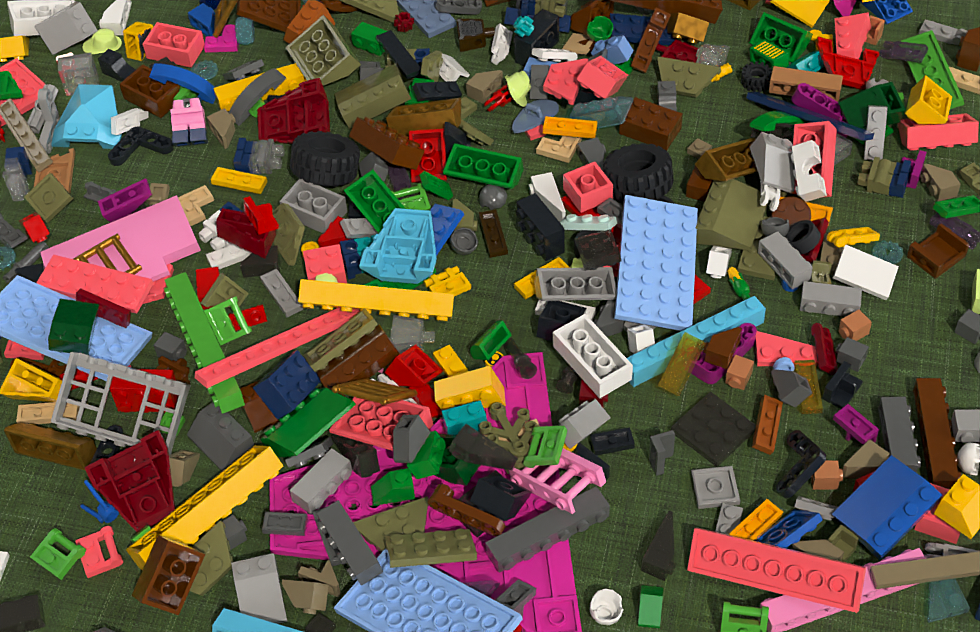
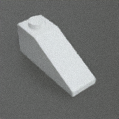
M116 0L104 11L103 17L99 22L100 28L110 29L115 35H123L132 1Z
M552 172L531 176V184H528L530 195L536 193L559 222L564 220L566 211Z

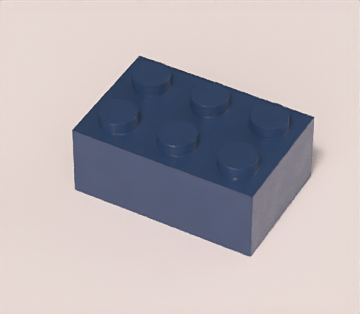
M296 350L283 358L253 389L273 415L279 419L293 411L321 380L305 358Z

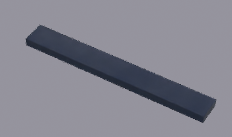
M748 92L747 94L748 100L812 123L830 121L837 129V132L863 141L872 140L875 134L760 92Z

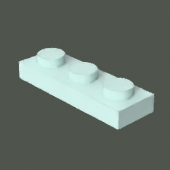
M570 214L560 223L565 230L609 231L617 224L616 217H609L608 215L592 216L587 214L576 216V214Z

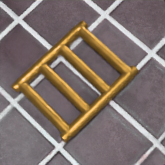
M238 0L220 1L214 15L213 36L215 38H218Z
M118 233L73 258L74 260L89 263L87 259L97 254L106 268L117 270L103 250L113 244L130 268L125 271L126 273L135 275L142 270V266L135 263L120 242Z
M369 378L332 387L334 393L380 403L381 405L417 396L415 389L411 390Z

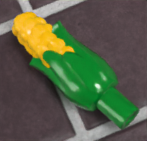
M730 267L727 271L730 278L728 281L731 283L736 295L743 298V300L751 298L749 295V285L744 280L742 272L739 273L736 268Z

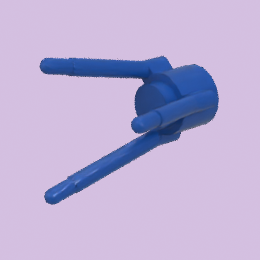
M85 480V485L100 504L97 507L98 513L84 504H81L80 507L96 517L100 523L114 521L118 517L119 512L109 502L103 501L88 480Z

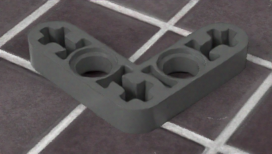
M437 0L435 8L445 13L477 15L481 12L482 1Z

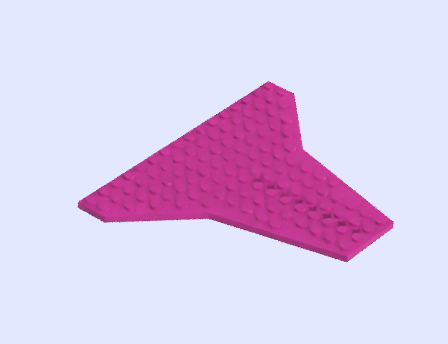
M543 353L503 356L492 369L504 386L506 417L511 426L515 424L518 419L517 412L522 408L529 410L530 419L528 421L537 419L540 427L552 426ZM484 408L487 421L491 423V426L503 429L499 421H495L490 417V408ZM442 417L431 427L430 432L437 431L439 434H446ZM479 432L465 437H474L479 441V437L484 435ZM371 446L343 455L351 462V476L338 486L334 494L329 495L324 500L319 509L328 507L339 500L352 522L414 501V499L398 502L400 504L397 506L390 505L392 503L379 505L377 508L369 507L373 504L371 486L390 471L407 469V463H395L394 451L378 446ZM497 455L484 459L467 486L452 484L434 475L416 479L411 472L415 498L421 499L428 496L429 499L437 485L443 483L454 491L452 498L476 508V505L471 503L470 500L479 478L497 473L511 481V475L507 474ZM315 464L270 479V512L290 513V510H294V513L307 514L308 516L305 536L270 534L271 554L329 560L313 514H308L307 511L295 504L290 494V489ZM539 465L529 475L536 478L550 465ZM559 469L544 483L551 486L560 478ZM531 493L517 515L512 519L503 521L506 527L502 534L556 507V505ZM352 504H356L359 507L356 510L348 509L352 507ZM430 505L428 506L425 533L439 530L470 529L477 552L476 561L429 564V566L493 600H496L517 580L535 587L536 595L524 606L523 620L519 623L523 627L522 632H582L569 539L554 544L546 551L538 552L529 560H523L515 564L510 570L498 572L486 554L485 542L495 538V536L438 512L430 507ZM365 540V542L373 552L374 556L377 558L381 554V552H379L374 545L369 544Z

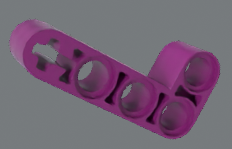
M800 83L791 98L795 105L847 123L837 101L809 84ZM836 132V144H842L848 135Z
M743 323L739 326L742 328V334L734 356L743 357L754 346L757 329L751 323ZM692 348L687 352L686 369L703 382L715 384L727 373L728 369L705 362L703 350Z

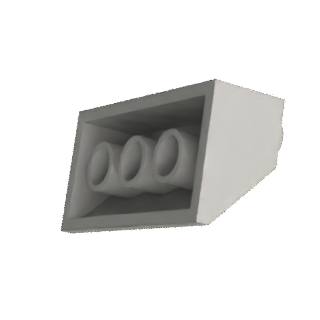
M612 267L537 268L534 281L536 297L541 301L616 299L617 289Z

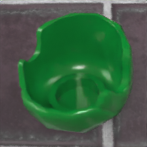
M595 16L587 26V35L596 42L609 39L613 32V23L605 16Z

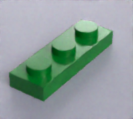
M974 195L935 202L933 209L943 218L980 212V200Z

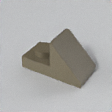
M327 560L321 573L315 568L301 566L298 571L300 581L328 584V594L336 597L341 595L338 581L329 560Z

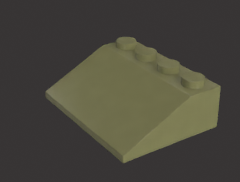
M324 15L286 47L306 80L320 78L323 86L349 76L361 65L336 27Z
M396 64L335 93L338 108L349 129L353 128L357 117L363 119L365 116L374 118L411 99Z
M735 179L728 181L714 180L695 227L697 229V244L751 250L768 203L765 206L760 205L761 191Z

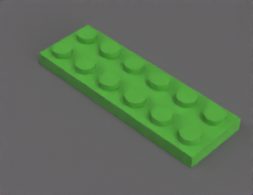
M932 30L899 41L916 84L926 75L952 96L950 109L964 105L963 97Z

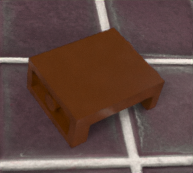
M941 223L937 226L936 232L920 244L916 241L910 244L907 258L936 279L966 257L969 243Z

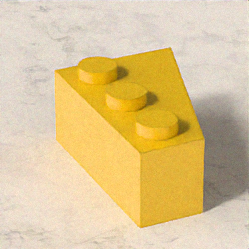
M16 358L0 388V395L11 399L56 402L62 379Z
M491 366L434 381L435 402L442 411L480 400L483 408H490L496 402L506 406L504 386Z

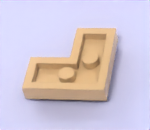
M562 136L560 141L543 137L536 148V154L569 163L582 137Z
M205 185L178 197L190 226L206 219L200 207L214 201L213 195Z

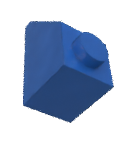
M202 3L188 12L190 24L195 29L202 31V34L205 36H213L215 12L211 7Z

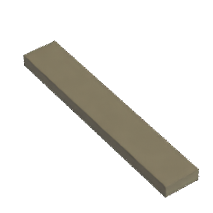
M9 98L1 104L0 115L20 146L25 148L27 156L35 169L41 172L53 163L52 159L13 100Z
M980 551L875 565L870 567V572L876 589L980 575Z

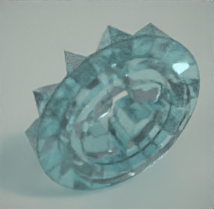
M205 59L203 62L199 61L198 64H193L191 72L205 80H209L217 75L218 67L212 60L207 61Z
M882 240L881 243L876 242L872 254L874 257L891 264H896L903 257V248L899 247L898 243H892L891 240L889 242ZM890 249V253L886 255V250Z
M0 247V258L1 256L3 257V261L0 262V269L4 271V268H11V264L15 263L16 254L12 248Z

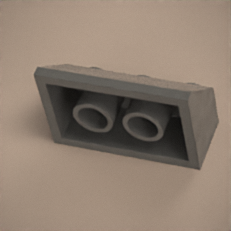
M213 402L198 413L187 433V437L221 472L254 446L252 436L228 412L222 414L219 406L215 408Z

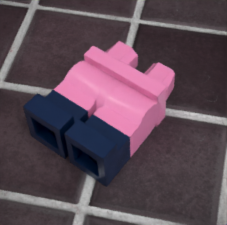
M199 98L190 99V107L184 108L183 100H174L173 109H170L173 145L179 147L189 146L191 143L193 145L207 144L205 112Z

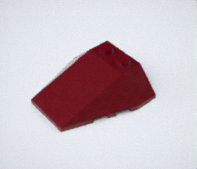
M320 78L304 81L296 89L288 90L284 96L279 99L275 98L257 109L258 136L260 141L292 144L294 139L302 133L311 131L330 132L329 102Z
M160 430L141 438V442L108 459L102 458L84 467L93 487L106 498L110 505L114 506L137 533L146 525L151 527L159 523L175 510L169 452Z

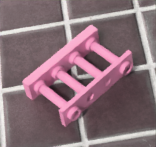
M564 448L562 449L559 464L548 466L536 478L529 474L539 465L534 468L525 467L521 471L512 466L508 468L512 482L556 505L560 510H565L571 514L575 512L572 499L589 483L599 487L606 483L601 466ZM559 468L567 470L551 486L544 483ZM573 476L582 478L566 494L559 491Z

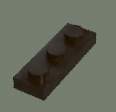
M497 210L479 212V220L490 258L508 255V248Z

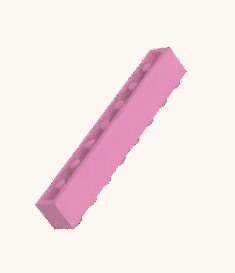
M920 548L905 550L895 557H885L875 564H865L863 567H866L860 604L916 585L910 584L876 589L870 567L926 559ZM787 595L768 598L760 604V608L762 606L769 607L768 632H783L844 610Z

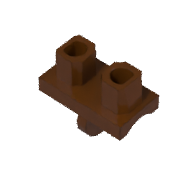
M164 356L158 358L159 365L155 368L156 370H173L176 381L190 385L188 380L189 368L186 367L187 361L185 359L179 358L177 361H171Z

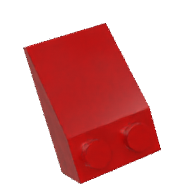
M445 130L409 131V141L413 140L419 143V147L425 150L417 170L411 169V182H422L419 175L423 171L443 181H447V175L443 174L447 163Z

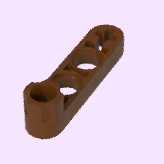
M438 484L428 499V504L434 510L497 537L501 535L506 527L505 523L499 518L452 498L454 491L446 484Z

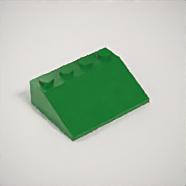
M315 388L308 394L309 397L302 401L290 414L288 413L279 418L280 422L276 426L268 427L264 431L265 435L260 439L265 446L271 447L277 457L297 456L353 408L356 403L347 397L334 393L328 388Z

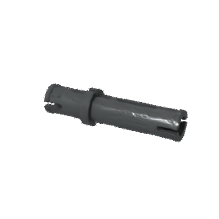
M44 241L38 243L19 262L13 264V268L3 276V279L6 280L5 282L9 284L17 276L14 271L16 268L32 265L41 257L40 252L48 249L49 246L44 247L46 245Z

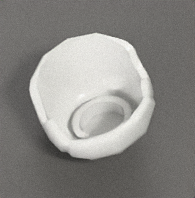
M966 443L958 452V467L962 472L975 476L978 475L980 462V447H977L980 445L977 443Z
M611 589L597 591L590 603L592 618L602 625H611L618 622L623 613L621 596Z

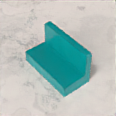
M814 51L789 64L786 68L817 72L825 67L819 51Z

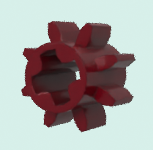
M401 12L399 15H395L394 26H398V31L407 32L409 29H413L414 18H410V13Z

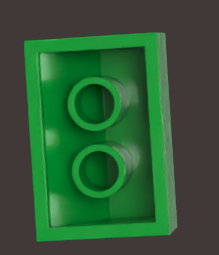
M763 12L749 43L755 45L765 39L788 51L789 61L794 62L806 50L813 34Z

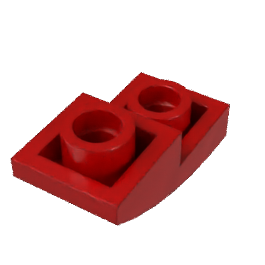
M428 383L423 387L411 386L408 388L417 391V396L412 399L418 405L429 407L432 419L442 416V410L435 402V392Z

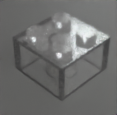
M92 53L58 58V73L66 96L73 95L78 84L100 85Z

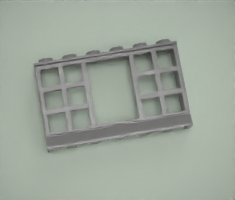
M70 352L51 422L57 424L56 427L63 430L72 428L76 430L75 433L87 436L88 433L95 435L97 440H113L115 445L126 447V445L134 446L141 442L140 439H137V435L142 424L154 428L153 432L157 430L168 432L166 445L169 455H171L191 385L83 353ZM77 366L90 369L86 384L73 380ZM95 371L108 375L105 389L91 385ZM113 376L146 386L132 437L99 427ZM72 384L85 388L81 402L68 399ZM151 387L165 391L161 406L147 402ZM89 390L103 393L99 407L86 404ZM169 393L179 395L175 410L165 407ZM66 403L80 406L76 420L63 417ZM146 406L159 409L156 424L142 420ZM84 408L98 412L94 426L81 422ZM164 411L174 414L170 428L160 425Z

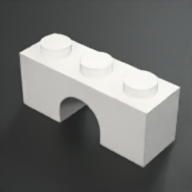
M813 140L792 146L793 153H791V159L795 165L793 174L798 185L796 186L797 195L805 202L827 196L824 179L818 173L809 175V171L814 165L822 163L819 146Z

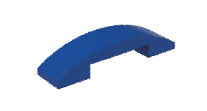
M167 64L153 65L149 78L163 84L167 80L199 93L198 97L201 100L211 104L214 103L216 97L213 88L215 87L204 78L177 66Z

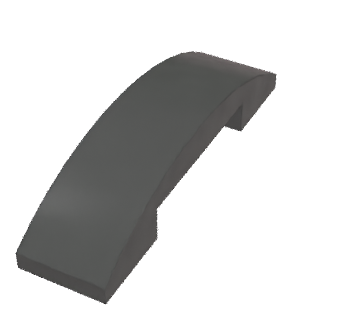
M273 68L252 81L238 96L229 111V114L232 113L235 118V124L240 126L251 115L249 110L270 88L275 90L286 77Z
M0 213V243L11 249L28 239L19 229L15 230L7 223Z

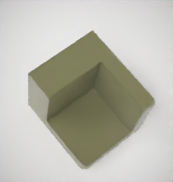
M840 525L828 539L830 543L844 551L842 562H846L854 553L859 540L858 536L843 525Z

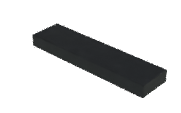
M391 30L376 36L378 43L406 79L421 74V67Z

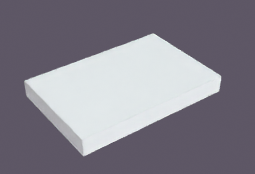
M845 245L833 279L855 288H862L864 292L887 300L899 266Z

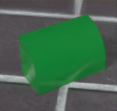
M497 320L471 347L470 352L473 359L489 360L512 336L503 320Z

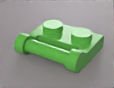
M422 182L417 183V186L395 192L391 191L396 198L419 192L420 195L399 201L406 209L431 210L425 189L421 185Z
M236 296L204 311L220 346L252 331L251 326L247 325L238 306ZM231 306L241 330L236 332L225 307Z
M534 427L531 434L533 436L528 455L524 458L523 465L528 468H534L537 465H558L568 431L566 427ZM542 439L538 455H536L540 440Z
M54 528L48 533L30 558L62 580L74 563L85 555L86 549L81 545H76L63 536L60 530ZM58 542L71 552L68 556H65L52 546L53 543Z
M723 602L720 632H766L769 607L762 606V608L731 605L730 602ZM731 613L739 615H748L761 618L760 621L729 617V614Z

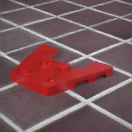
M817 37L815 44L828 74L843 76L842 85L864 90L880 52L865 48L862 53L863 60L833 53L832 40Z

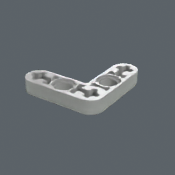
M39 89L38 102L45 119L39 141L46 152L50 154L53 147L54 129L60 117L50 89Z

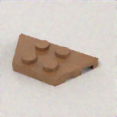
M74 148L69 149V153L59 156V154L52 156L53 163L41 172L36 170L34 187L45 176L52 173L70 193L75 161Z

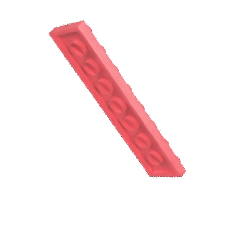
M694 528L687 571L857 613L860 608L866 567L706 529Z

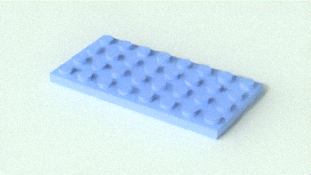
M625 195L614 319L679 331L692 326L697 234L695 227L697 225L698 208Z
M17 275L0 292V336L67 364L70 353L50 351L48 337L59 300H76ZM97 316L89 356L128 367L150 341L152 332L131 323L127 328H124ZM80 366L76 368L88 374L90 373V369ZM97 371L94 373L95 377L107 381V374Z
M386 548L376 558L383 573L362 586L357 580L334 607L337 614L368 632H513L523 620L518 612L429 565L390 568Z

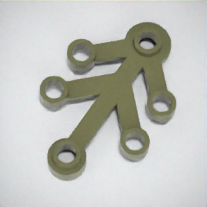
M500 402L493 403L490 407V417L495 421H499L503 429L492 427L489 421H483L479 424L481 434H490L486 437L487 446L509 450L515 459L528 455L530 448L528 442L532 437L533 428L537 427L536 422L528 421L530 419L529 410L526 408L518 410V419L512 427L506 417L505 406ZM525 424V433L519 440L517 435ZM499 437L509 439L510 442L501 441Z

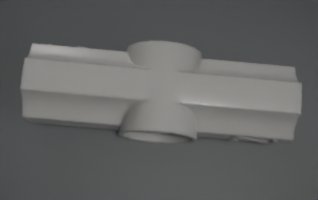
M45 84L43 89H50L55 100L59 90L51 84ZM38 99L35 101L34 108L27 121L34 134L40 133L45 122L43 113L39 109Z

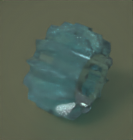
M242 16L237 17L235 32L238 43L243 45L252 44L255 40L253 20Z

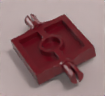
M677 39L667 47L659 43L656 46L657 51L664 53L661 57L709 65V63L701 61L705 56V50Z

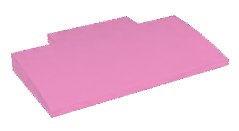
M176 195L40 253L46 268L53 254L73 259L118 233L120 242L137 265L142 266V270L135 275L152 279L154 282L170 275L166 265L199 252L201 249ZM113 244L103 249L118 271L125 272L130 269ZM97 254L87 259L90 264L106 267Z

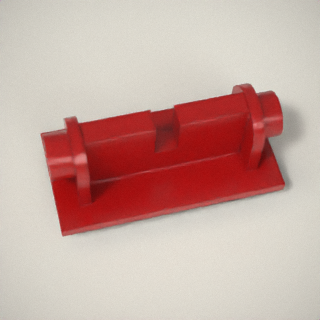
M263 304L241 311L248 326L267 322ZM229 313L228 315L235 330H240L241 328L234 313Z

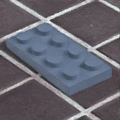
M397 0V5L404 12L410 13V18H414V23L428 38L457 26L456 20L449 13L440 12L435 8L437 0Z

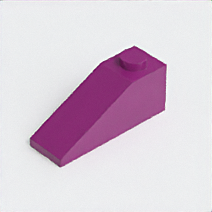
M145 178L99 200L98 204L101 214L110 223L134 212L152 193Z

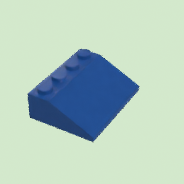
M891 455L832 513V516L858 536L859 541L875 557L881 560L940 501L942 494L926 479Z

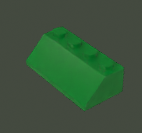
M454 143L443 174L512 189L519 184L524 169L522 158Z
M373 169L344 189L346 195L378 234L395 208L406 209Z

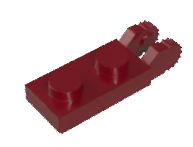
M816 322L811 327V335L815 338L818 366L822 371L834 375L838 368L831 333L828 328H822V325Z

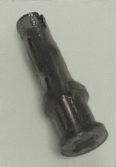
M509 338L510 343L506 341L503 346L513 358L514 367L519 370L522 378L530 379L534 377L537 367L531 362L528 355L522 353L515 340Z
M568 364L561 372V379L556 383L557 390L564 394L572 393L573 384L579 378L576 371Z

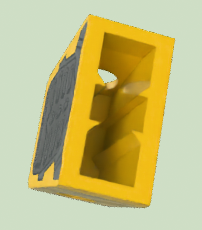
M135 22L123 30L127 58L138 61L144 59L146 54L143 42L153 29V25Z

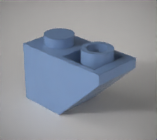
M622 35L597 41L591 54L595 55L606 48L608 50L607 60L615 65L627 62L634 50L625 36Z

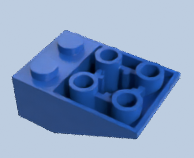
M874 0L862 3L875 16L885 20L886 25L913 12L907 0Z

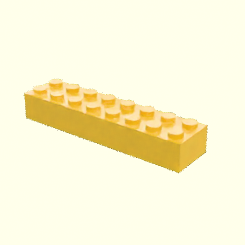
M254 445L135 541L126 551L137 566L143 570L158 535L186 545L196 543L199 540V535L204 531H210L216 525L215 522L220 518L223 519L230 515L232 508L243 504L248 499L247 496L249 494L257 492L264 486L263 483L266 480L276 477L279 474L278 470L283 467V464L270 446Z

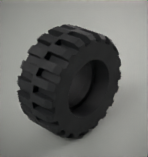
M322 131L302 133L292 143L290 168L294 175L307 183L311 182L314 185L326 187L343 186L352 182L357 176L360 150L354 141H350L349 138L342 137L340 134Z
M640 143L638 145L623 146L621 149H616L612 154H609L603 163V172L613 184V199L621 203L624 202L625 195L658 200L670 191L674 183L671 156L665 149L660 146L656 147L655 144L646 145V143Z

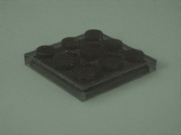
M711 391L671 426V430L674 431L676 437L716 467L755 432L756 428L753 422Z

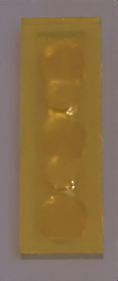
M795 360V372L808 380L812 390V394L800 403L802 414L822 413L823 406L815 360Z

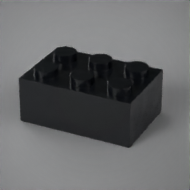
M542 9L532 19L534 20L532 23L534 30L529 36L524 35L521 37L518 34L515 35V63L525 67L529 57L538 59L537 56L532 55L533 48L552 49L559 42V15Z
M534 193L517 201V210L515 211L517 216L516 227L519 232H523L527 242L534 246L538 256H542L545 261H548L565 253V228L539 196Z

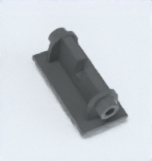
M90 181L85 184L87 193L83 197L98 202L116 193V190L100 187V185Z

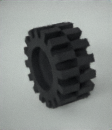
M755 61V64L753 62H750L749 65L746 64L742 69L741 84L748 91L751 89L753 92H756V90L762 92V89L766 91L770 87L772 68H769L768 64L764 66V62L758 64V61Z

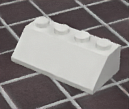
M75 0L7 1L13 35L38 36L39 33L34 27L35 25L74 3Z

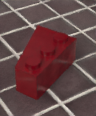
M222 208L216 219L218 237L262 258H266L277 235L276 230L258 235L246 214L241 211Z

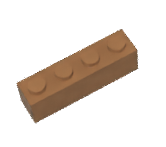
M773 66L769 93L792 96L800 83H806L839 102L843 76Z

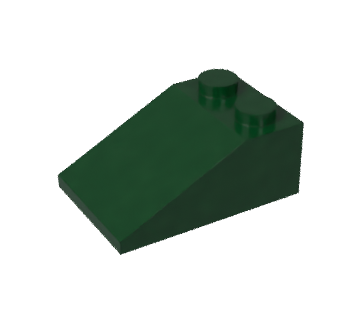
M60 299L48 337L49 350L65 353L79 352L89 355L99 304Z
M439 434L444 439L446 448L443 453L439 474L434 476L452 484L467 486L486 458L487 453L477 438Z

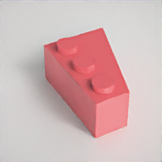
M869 12L835 18L837 54L855 59L860 58L863 50L862 46L867 40L868 31L871 29Z

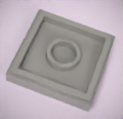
M732 466L691 470L698 509L722 507V503L740 505Z

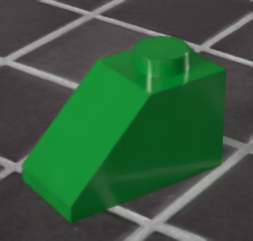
M409 468L390 471L371 486L374 506L415 499L413 480Z

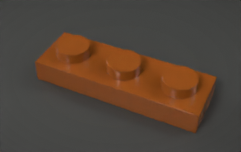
M767 395L761 398L752 448L769 455L774 452L783 405L782 401Z

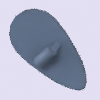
M548 99L528 103L515 118L512 131L514 133H521L543 124L545 116L554 117L559 112V105L555 101Z

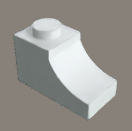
M713 246L710 250L706 273L710 274L713 278L725 277L732 249Z

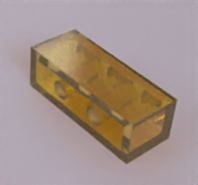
M684 332L658 386L680 396L704 348L705 342Z

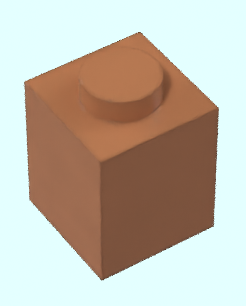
M857 310L841 319L838 332L844 339L848 337L858 341L869 334L872 322L860 310Z
M735 355L727 370L725 384L744 390L751 377L754 361Z
M825 461L811 476L812 490H837L839 482L843 481V470L839 469L838 461Z

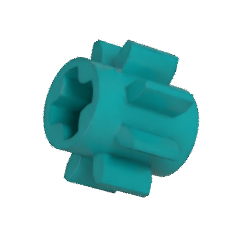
M526 15L524 17L519 16L513 25L516 28L514 32L521 37L524 35L529 36L534 30V25H532L534 20Z

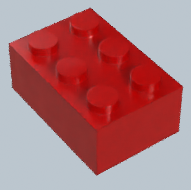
M138 369L176 381L173 370ZM113 376L110 391L117 410L125 413L140 411L146 386ZM151 387L147 402L161 406L165 391ZM169 393L165 407L175 410L179 395ZM146 406L144 413L159 412V409Z

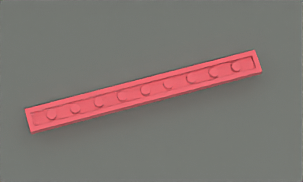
M341 308L334 309L195 371V379L206 388H209L338 329L358 314L360 310L352 309V312H342Z

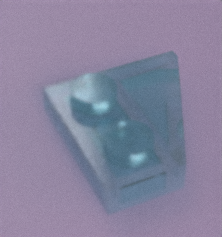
M955 578L929 582V612L927 616L929 623L969 612L970 607Z

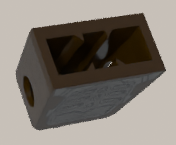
M456 19L460 52L483 48L486 46V38L494 37V27L484 28L482 19Z

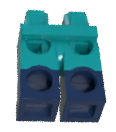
M371 235V238L363 237L340 241L341 254L348 280L355 278L356 274L366 272L360 269L359 265L364 250L372 244L375 235Z

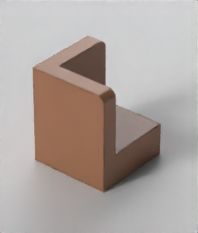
M870 15L871 29L867 33L866 42L876 45L882 36L885 20Z

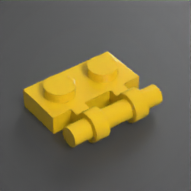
M457 266L453 268L448 267L444 269V272L437 275L432 274L423 281L425 287L429 286V292L454 294V297L471 289L470 282L463 272L459 271Z

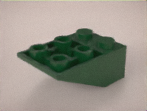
M893 82L875 85L838 103L847 124L866 130L868 105L888 107L886 125L899 123L906 112Z

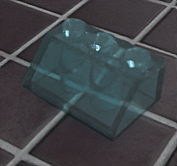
M617 96L578 103L573 107L569 117L571 119L598 121L597 128L623 124L633 103V98Z

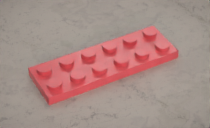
M54 254L37 281L39 285L76 298V292L81 288L129 309L135 314L138 313L154 284L152 279Z

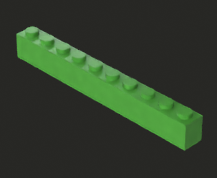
M186 272L164 279L167 286L163 288L166 297L170 298L168 300L172 310L176 309L174 310L176 320H181L179 326L182 333L186 332L184 337L187 345L191 344L189 348L192 356H197L194 359L198 369L225 359ZM234 376L207 388L209 394H214L211 396L215 408L219 406L222 414L245 405Z

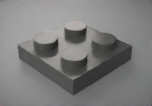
M262 59L251 60L223 73L225 80L238 81L245 78V74H254L260 71V67L264 66Z
M328 437L308 446L297 456L288 457L285 462L288 468L293 465L298 468L311 460V457L315 460L324 456L329 451V447L334 443L331 437Z

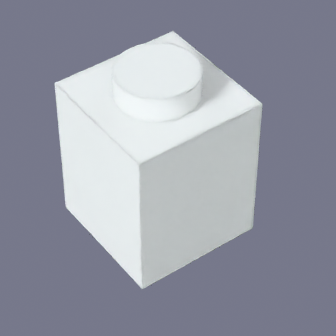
M643 324L627 329L629 350L632 353L636 354L655 344L653 329Z

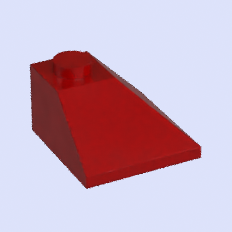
M416 344L398 355L385 371L398 386L423 387L443 372Z

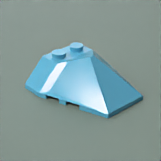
M78 84L54 129L53 147H69L71 141L99 142L102 148L112 149L121 140L122 134H111V117L118 115L112 85Z
M395 208L383 224V229L374 236L372 244L364 250L359 267L381 281L418 284L433 274L437 260L431 211Z

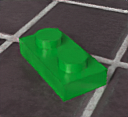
M426 171L419 175L422 181L421 185L426 191H431L438 197H443L447 200L453 197L449 183Z

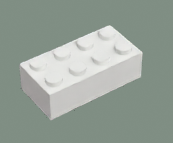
M586 314L553 331V347L599 398L632 380L633 365Z

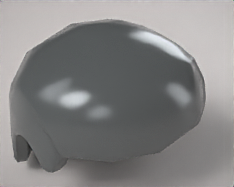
M488 184L480 191L478 201L481 207L487 206L490 210L501 208L506 203L507 193L503 187Z
M778 217L763 219L761 223L762 233L767 237L778 231L785 237L789 231V220Z
M463 227L452 233L450 244L457 254L469 255L476 249L478 239L471 229Z

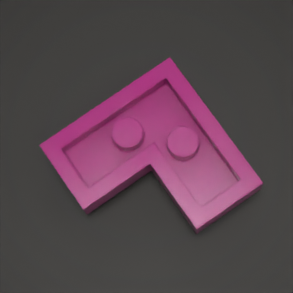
M240 24L225 25L222 36H218V38L207 36L204 45L205 53L238 51L241 32Z

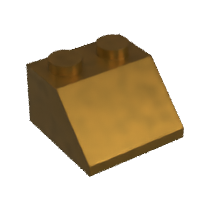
M669 13L671 16L667 23V32L673 34L672 37L677 39L686 38L688 39L687 42L692 44L704 42L709 22L682 13Z

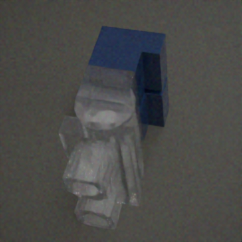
M239 138L233 161L235 170L250 174H262L265 172L266 174H272L273 169H281L282 167L281 157L275 156H284L283 144H274L273 139H268V141H247L246 138Z
M24 147L6 148L5 171H3L2 176L12 200L23 201L24 195L29 193L27 175L32 174L33 168Z

